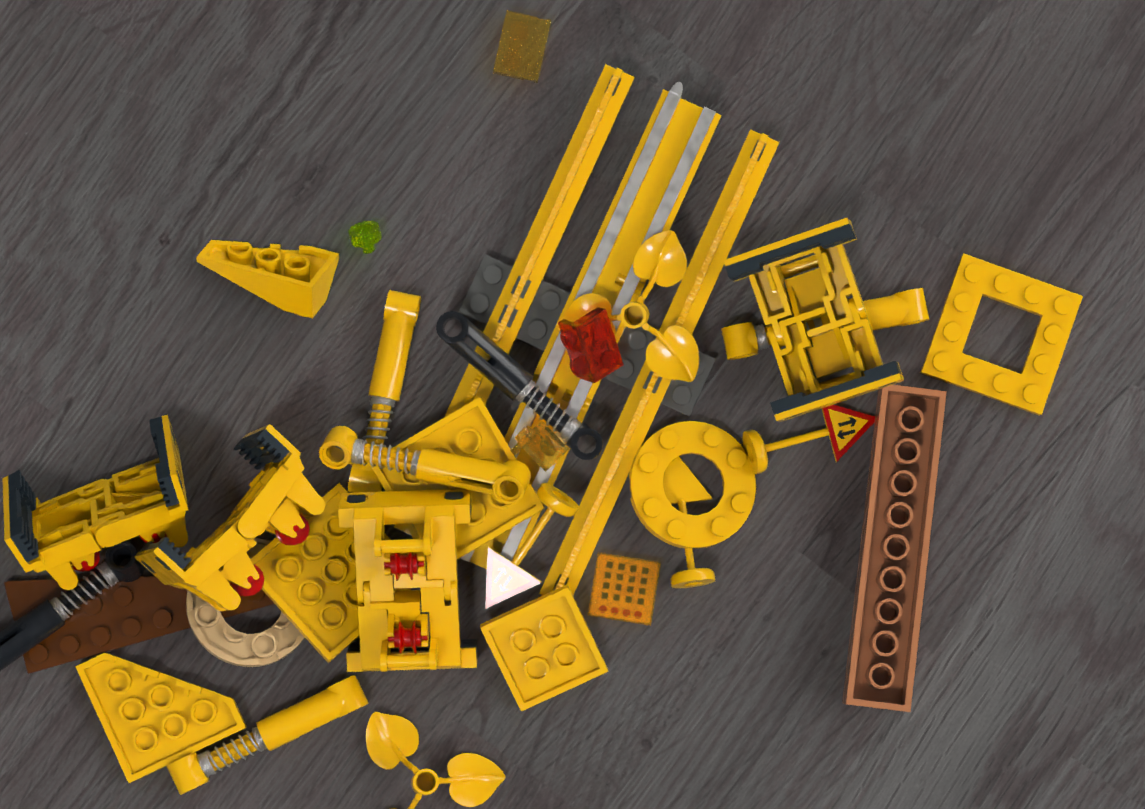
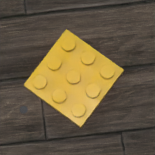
M568 584L480 624V629L521 711L609 672Z

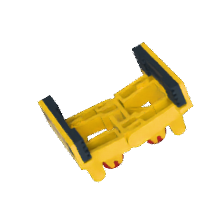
M848 218L723 260L729 279L736 282L749 277L764 323L768 326V335L788 397L770 402L776 421L782 422L904 381L898 362L892 361L883 364L843 245L857 240L852 223ZM815 253V255H812V256H809V257H806V258H803V259L794 261V262H792V263H789V264H786V265H783V266L780 265V264H783V263H786V262H789V261L798 259V258H800V257H803V256H806V255ZM819 267V268L814 269V270H811V271H809V272H806V273H803V274H800V275H797V276H794V277L785 279V278L790 277V276H793V275H795V274H798V273H801V272H804V271H807V270H810V269ZM784 282H785V285H786V288H787V292H788V295H789V299H788V296H787V293H786V290H785V287H784V284H783ZM828 314L830 323L807 331L804 322ZM805 349L808 351L816 378L853 367L854 372L819 383L813 375Z
M270 424L246 434L233 448L235 451L241 449L238 453L240 455L247 454L244 459H252L249 464H257L254 467L256 470L263 469L248 484L250 489L224 523L196 549L191 547L186 554L184 552L178 553L181 549L178 547L172 548L175 544L173 542L167 543L170 539L165 537L157 543L147 542L134 556L164 585L186 589L218 611L235 610L240 605V596L255 595L262 589L264 585L263 572L252 563L246 553L257 544L254 541L255 537L261 536L266 530L275 534L278 540L285 545L301 544L308 537L310 530L306 518L323 513L326 507L324 499L302 474L304 467L299 457L301 452Z

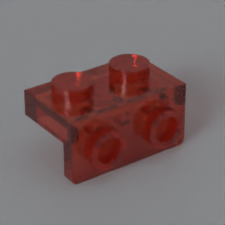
M597 307L574 322L566 319L558 322L561 331L560 339L566 347L570 358V369L577 378L596 383L624 365L606 309Z

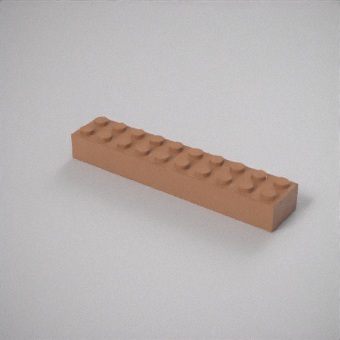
M890 385L878 389L843 704L911 712L947 391Z

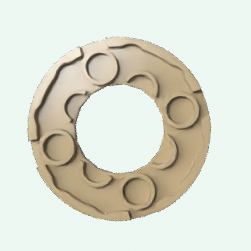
M255 538L254 541L257 544L246 552L251 559L271 541ZM187 591V616L195 637L209 653L226 663L242 667L269 665L288 656L305 638L282 611L274 625L263 632L246 634L236 631L225 622L220 611Z

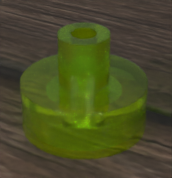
M375 221L359 222L348 230L352 246L362 248L365 254L374 252V244L378 243L382 238L379 224Z

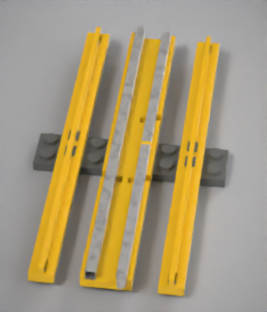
M607 64L603 68L514 266L512 267L485 254L459 310V313L486 324L483 333L508 355L516 339L543 350L542 357L534 372L533 382L537 383L536 387L540 386L539 390L542 393L547 392L546 396L549 399L553 398V402L556 405L560 403L559 407L562 410L566 409V414L569 416L573 415L572 419L576 418L580 423L585 418L602 378L631 390L581 500L579 509L571 522L539 594L541 595L553 591L560 574L561 577L555 589L564 586L567 578H569L566 584H568L574 595L628 477L634 457L643 444L660 404L690 417L716 360L699 351V367L696 377L692 382L665 379L652 372L647 365L646 349L650 342L658 338L642 327L631 329L626 327L622 321H612L616 329L613 340L603 346L590 347L569 339L556 326L571 303L584 294L595 293L609 300L612 306L611 315L621 314V310L626 304L638 300L647 280L638 278L634 273L633 259L635 253L651 236L671 229L722 116L707 107L702 108L682 99L683 85L681 82L675 83L670 91L663 89L573 289L569 293L543 281V278L634 81L633 76ZM619 79H620L621 81H620V83H619V85H618V87H617V90H616L614 96H612V94H613V92H614V90H615V87H616V85H617V83H618V81H619ZM750 129L659 329L662 335L667 328L673 325L681 326L693 334L724 266L723 260L727 259L779 145L778 141L769 138L768 135L760 134ZM757 141H758V144H757V146H756V148H755V151H754L752 157L750 158V156H751V154H752V152H753V149H754V147H755V145H756V143H757ZM765 144L766 146L758 162L757 160ZM477 345L475 352L488 361L491 356ZM470 363L466 368L445 417L481 397L486 405L495 385ZM522 402L506 433L505 440L516 459L523 462L529 468L531 473L530 483L537 493L541 483L554 486L570 448L565 445L567 442L559 437L560 433L558 431L553 432L551 425L546 426V421L544 419L540 420V416L533 414V410L526 408L527 404ZM542 511L466 554L461 559L487 569L489 546L505 558L513 561L534 529ZM395 524V528L411 535L405 524Z

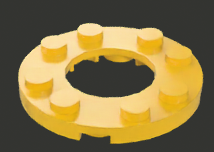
M678 422L654 433L643 443L637 452L629 473L630 499L639 520L655 537L679 548H707L726 540L745 523L755 500L756 479L746 451L729 433L705 422ZM686 454L702 455L712 461L720 471L723 480L722 497L717 506L708 513L700 515L684 514L674 508L666 498L663 488L664 472L669 463L678 456Z

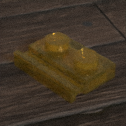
M506 11L493 74L538 83L551 20Z

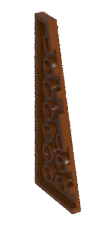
M155 576L140 577L133 582L122 581L120 583L119 581L117 584L109 587V589L104 588L102 594L97 593L95 599L90 598L87 605L83 603L80 606V610L75 609L73 615L68 614L69 618L64 621L65 625L23 655L27 673L31 674L191 628L186 610L188 590L164 585ZM56 580L4 582L14 621L46 598L51 601L54 597L59 598L62 596L61 592L66 593L69 591L62 589ZM261 589L255 595L240 596V605L235 610L220 612L225 619L274 605V602Z

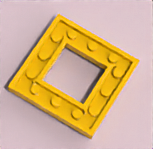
M963 253L920 373L1040 416L1043 413L1083 296ZM982 296L1041 316L1021 374L962 353Z

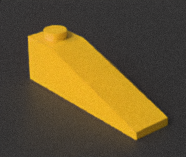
M211 240L197 256L198 263L283 311L312 319L327 300L339 261V253L312 246L300 245L299 250L281 249V244H270L269 248H252L249 242Z

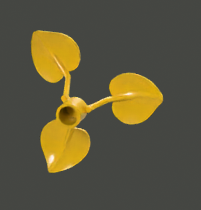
M672 230L659 232L647 239L638 248L633 259V270L638 278L649 280L638 300L626 304L622 308L621 314L611 315L612 306L609 300L599 294L588 293L578 297L571 303L567 311L557 322V328L574 342L585 346L598 347L609 343L615 337L616 329L612 321H622L626 327L631 329L642 327L658 338L650 342L646 349V362L651 371L665 379L692 382L696 377L699 367V350L695 338L687 329L678 325L670 326L662 335L657 329L647 323L649 310L644 304L655 282L662 287H670L680 282L686 273V254L676 233Z
M374 712L368 721L366 747L372 761L386 770L393 769L401 761L414 774L411 779V786L416 795L408 809H415L421 797L435 792L439 784H450V796L461 806H478L488 800L497 787L505 780V774L494 762L474 753H462L450 759L447 764L448 778H438V775L431 769L419 770L406 758L414 754L419 745L418 731L409 720L401 716Z

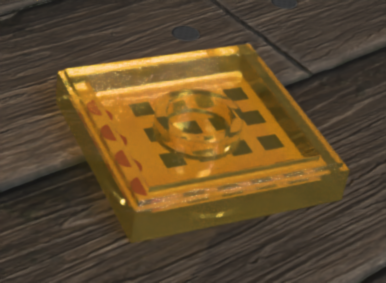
M598 552L588 616L651 626L661 562Z

